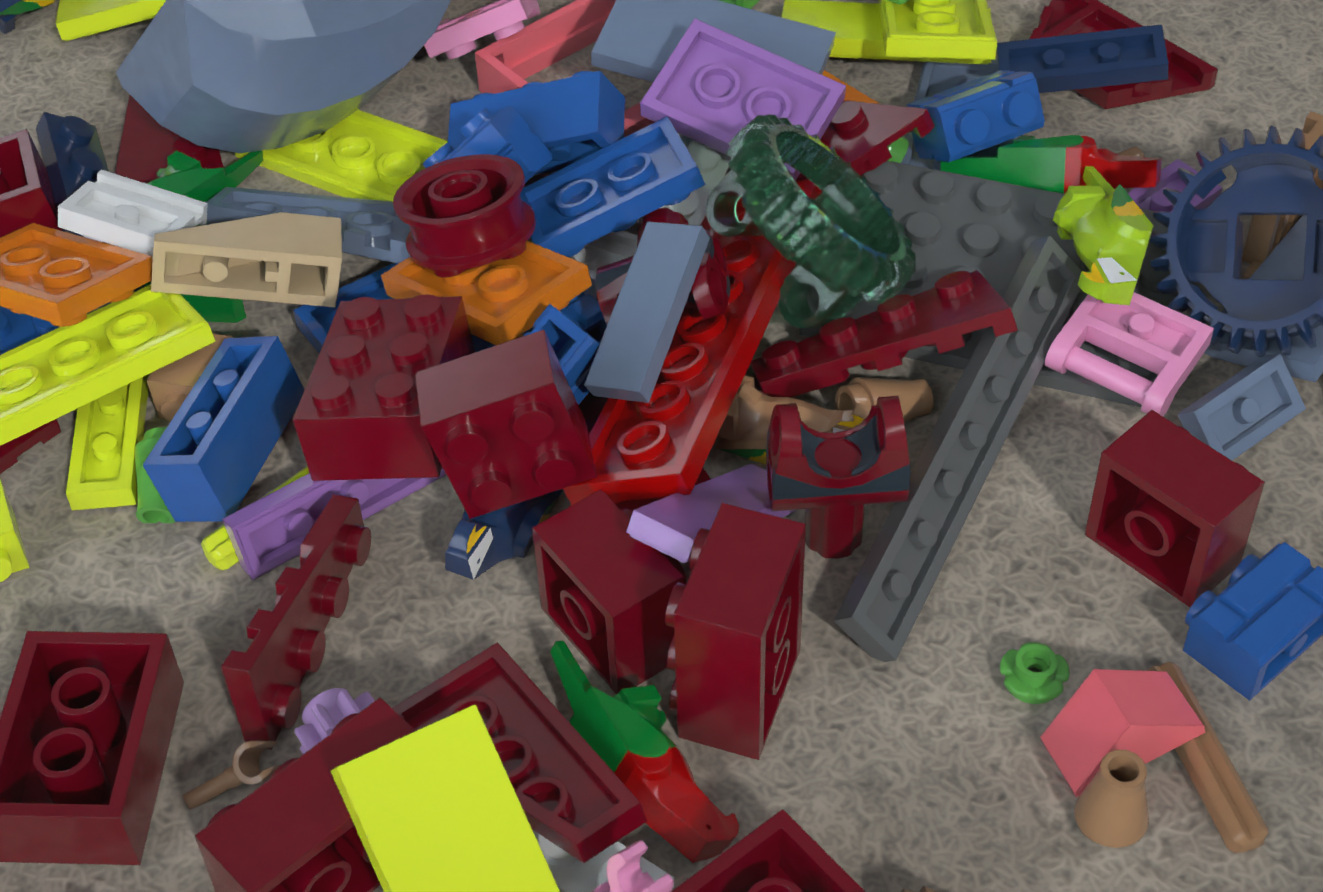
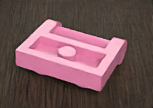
M498 0L452 20L449 18L440 21L435 33L424 46L430 58L444 52L448 60L457 58L477 48L474 40L493 33L495 39L500 40L523 30L525 26L522 20L540 15L539 4L537 0Z
M1135 292L1133 293L1130 306L1104 303L1102 300H1097L1088 294L1052 342L1045 358V366L1061 374L1066 373L1067 370L1074 372L1141 404V412L1145 414L1154 410L1161 416H1164L1175 394L1210 345L1214 328ZM1084 341H1087L1158 376L1152 382L1080 347Z

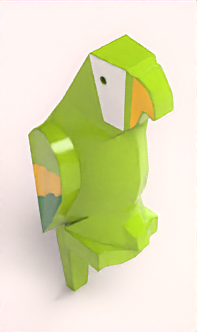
M1085 166L1083 179L1087 186L1068 187V191L1059 201L1053 221L1058 225L1057 233L1061 240L1074 241L1077 255L1090 270L1089 272L1082 271L1080 274L1078 286L1083 292L1097 300H1102L1104 303L1130 306L1154 225L1121 184L1114 190L1093 166Z

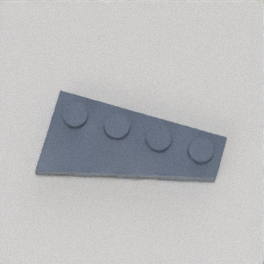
M225 187L206 202L208 203L206 225L279 212L341 218L343 253L394 263H401L409 257L406 249V239L410 228L408 224L397 217L392 201Z

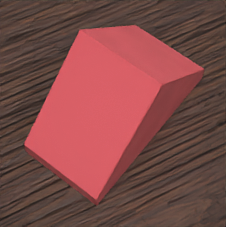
M1093 669L1040 738L1074 795L1078 797L1099 770L1103 757L1109 752L1128 750L1137 754L1146 764L1204 734L1205 728L1167 671Z

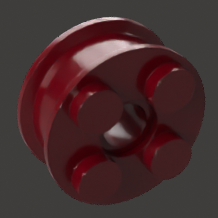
M468 155L429 166L406 180L397 190L393 199V206L397 217L408 224L410 228L406 239V249L410 259L419 266L432 269L436 276L447 278L459 275L466 269L483 266L499 259H511L521 255L526 250V241L531 237L536 226V219L532 208L522 201L520 193L525 185V176L521 166L514 160L499 155Z

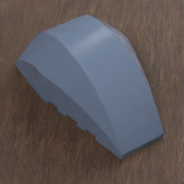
M166 0L122 62L116 74L121 86L160 125L198 146L236 153L282 148L329 130L369 102L407 65L435 33L451 0Z

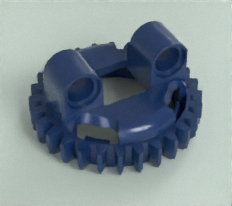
M1274 126L1268 128L1265 144H1258L1251 131L1244 129L1242 135L1243 147L1236 150L1224 137H1220L1218 144L1221 156L1217 159L1212 160L1202 150L1197 151L1196 156L1203 169L1196 175L1182 167L1178 168L1177 173L1186 185L1182 192L1169 188L1163 189L1165 197L1175 206L1173 211L1153 212L1155 220L1168 229L1167 233L1150 236L1149 242L1153 246L1166 250V254L1151 259L1150 264L1155 271H1170V275L1156 283V286L1162 294L1179 292L1168 304V308L1179 313L1191 308L1192 312L1188 317L1204 324L1207 322L1210 327L1214 328L1210 342L1213 346L1227 333L1230 334L1228 348L1235 354L1241 351L1246 339L1252 340L1253 350L1258 357L1265 356L1269 341L1276 340L1278 347L1285 356L1291 355L1292 337L1298 335L1310 348L1316 347V335L1313 329L1320 325L1323 326V190L1316 185L1313 176L1316 169H1318V178L1323 181V136H1319L1309 150L1305 149V135L1299 128L1294 129L1288 144H1282L1279 132ZM1232 165L1237 172L1233 185L1221 193L1210 206L1196 210L1190 203L1194 195L1197 194L1200 198L1204 199L1212 189L1226 179L1222 169ZM1241 215H1307L1304 274L1302 280L1240 279L1244 224L1239 219ZM1199 282L1204 285L1209 293L1224 306L1227 314L1218 311V307L1206 298L1199 287L1191 284Z

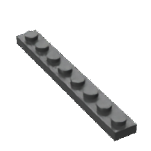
M1050 235L1031 242L1002 297L1012 310L1018 331L996 337L992 326L986 328L911 471L908 500L906 502H895L833 620L872 658L883 662L895 661L1045 362L1048 350L1058 335L1081 289L1078 286V281L1082 271Z

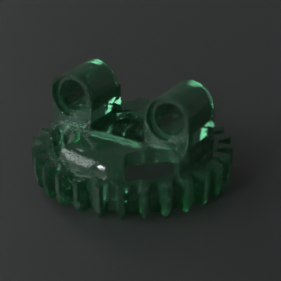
M771 114L757 115L728 142L730 147L726 154L732 158L728 163L731 171L712 189L708 196L705 207L706 218L711 228L720 235L727 237L764 235L788 261L792 260L798 264L784 279L785 282L780 288L779 310L788 323L798 328L823 327L833 320L843 318L863 298L868 303L875 299L879 304H883L887 299L893 298L905 287L904 285L912 278L913 273L916 271V253L911 249L912 240L903 234L904 226L894 219V210L887 207L880 199L881 193L875 192L865 181L866 177L860 176L851 167L850 161L846 163L838 156L834 147L828 148L824 145L817 134L809 135L801 124L793 125L788 118H778L776 115ZM785 163L803 174L822 190L815 199L809 198L787 170ZM740 197H742L741 203L745 209V215L741 222L736 215V205ZM812 286L816 288L820 300L815 314L808 305V294Z

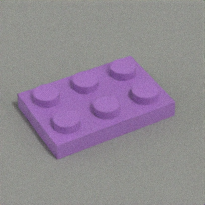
M694 18L640 102L641 116L654 122L668 116L678 133L793 185L845 99L846 85Z

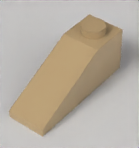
M279 212L156 233L154 235L151 292L336 307L342 262L341 218Z

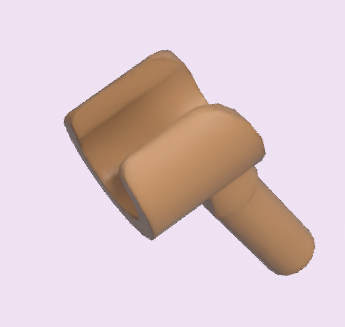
M248 741L242 743L234 753L232 766L225 769L218 776L183 794L186 805L189 809H193L231 788L235 789L244 783L254 785L267 782L281 765H275L260 772L259 758L265 749L272 748L277 742Z

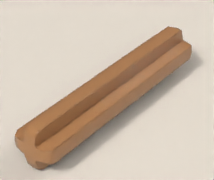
M1167 662L1160 666L1153 665L1146 671H1167L1204 725V734L1175 748L1227 848L1233 853H1241L1262 846L1265 843L1264 838L1268 835V827L1180 667L1173 662Z

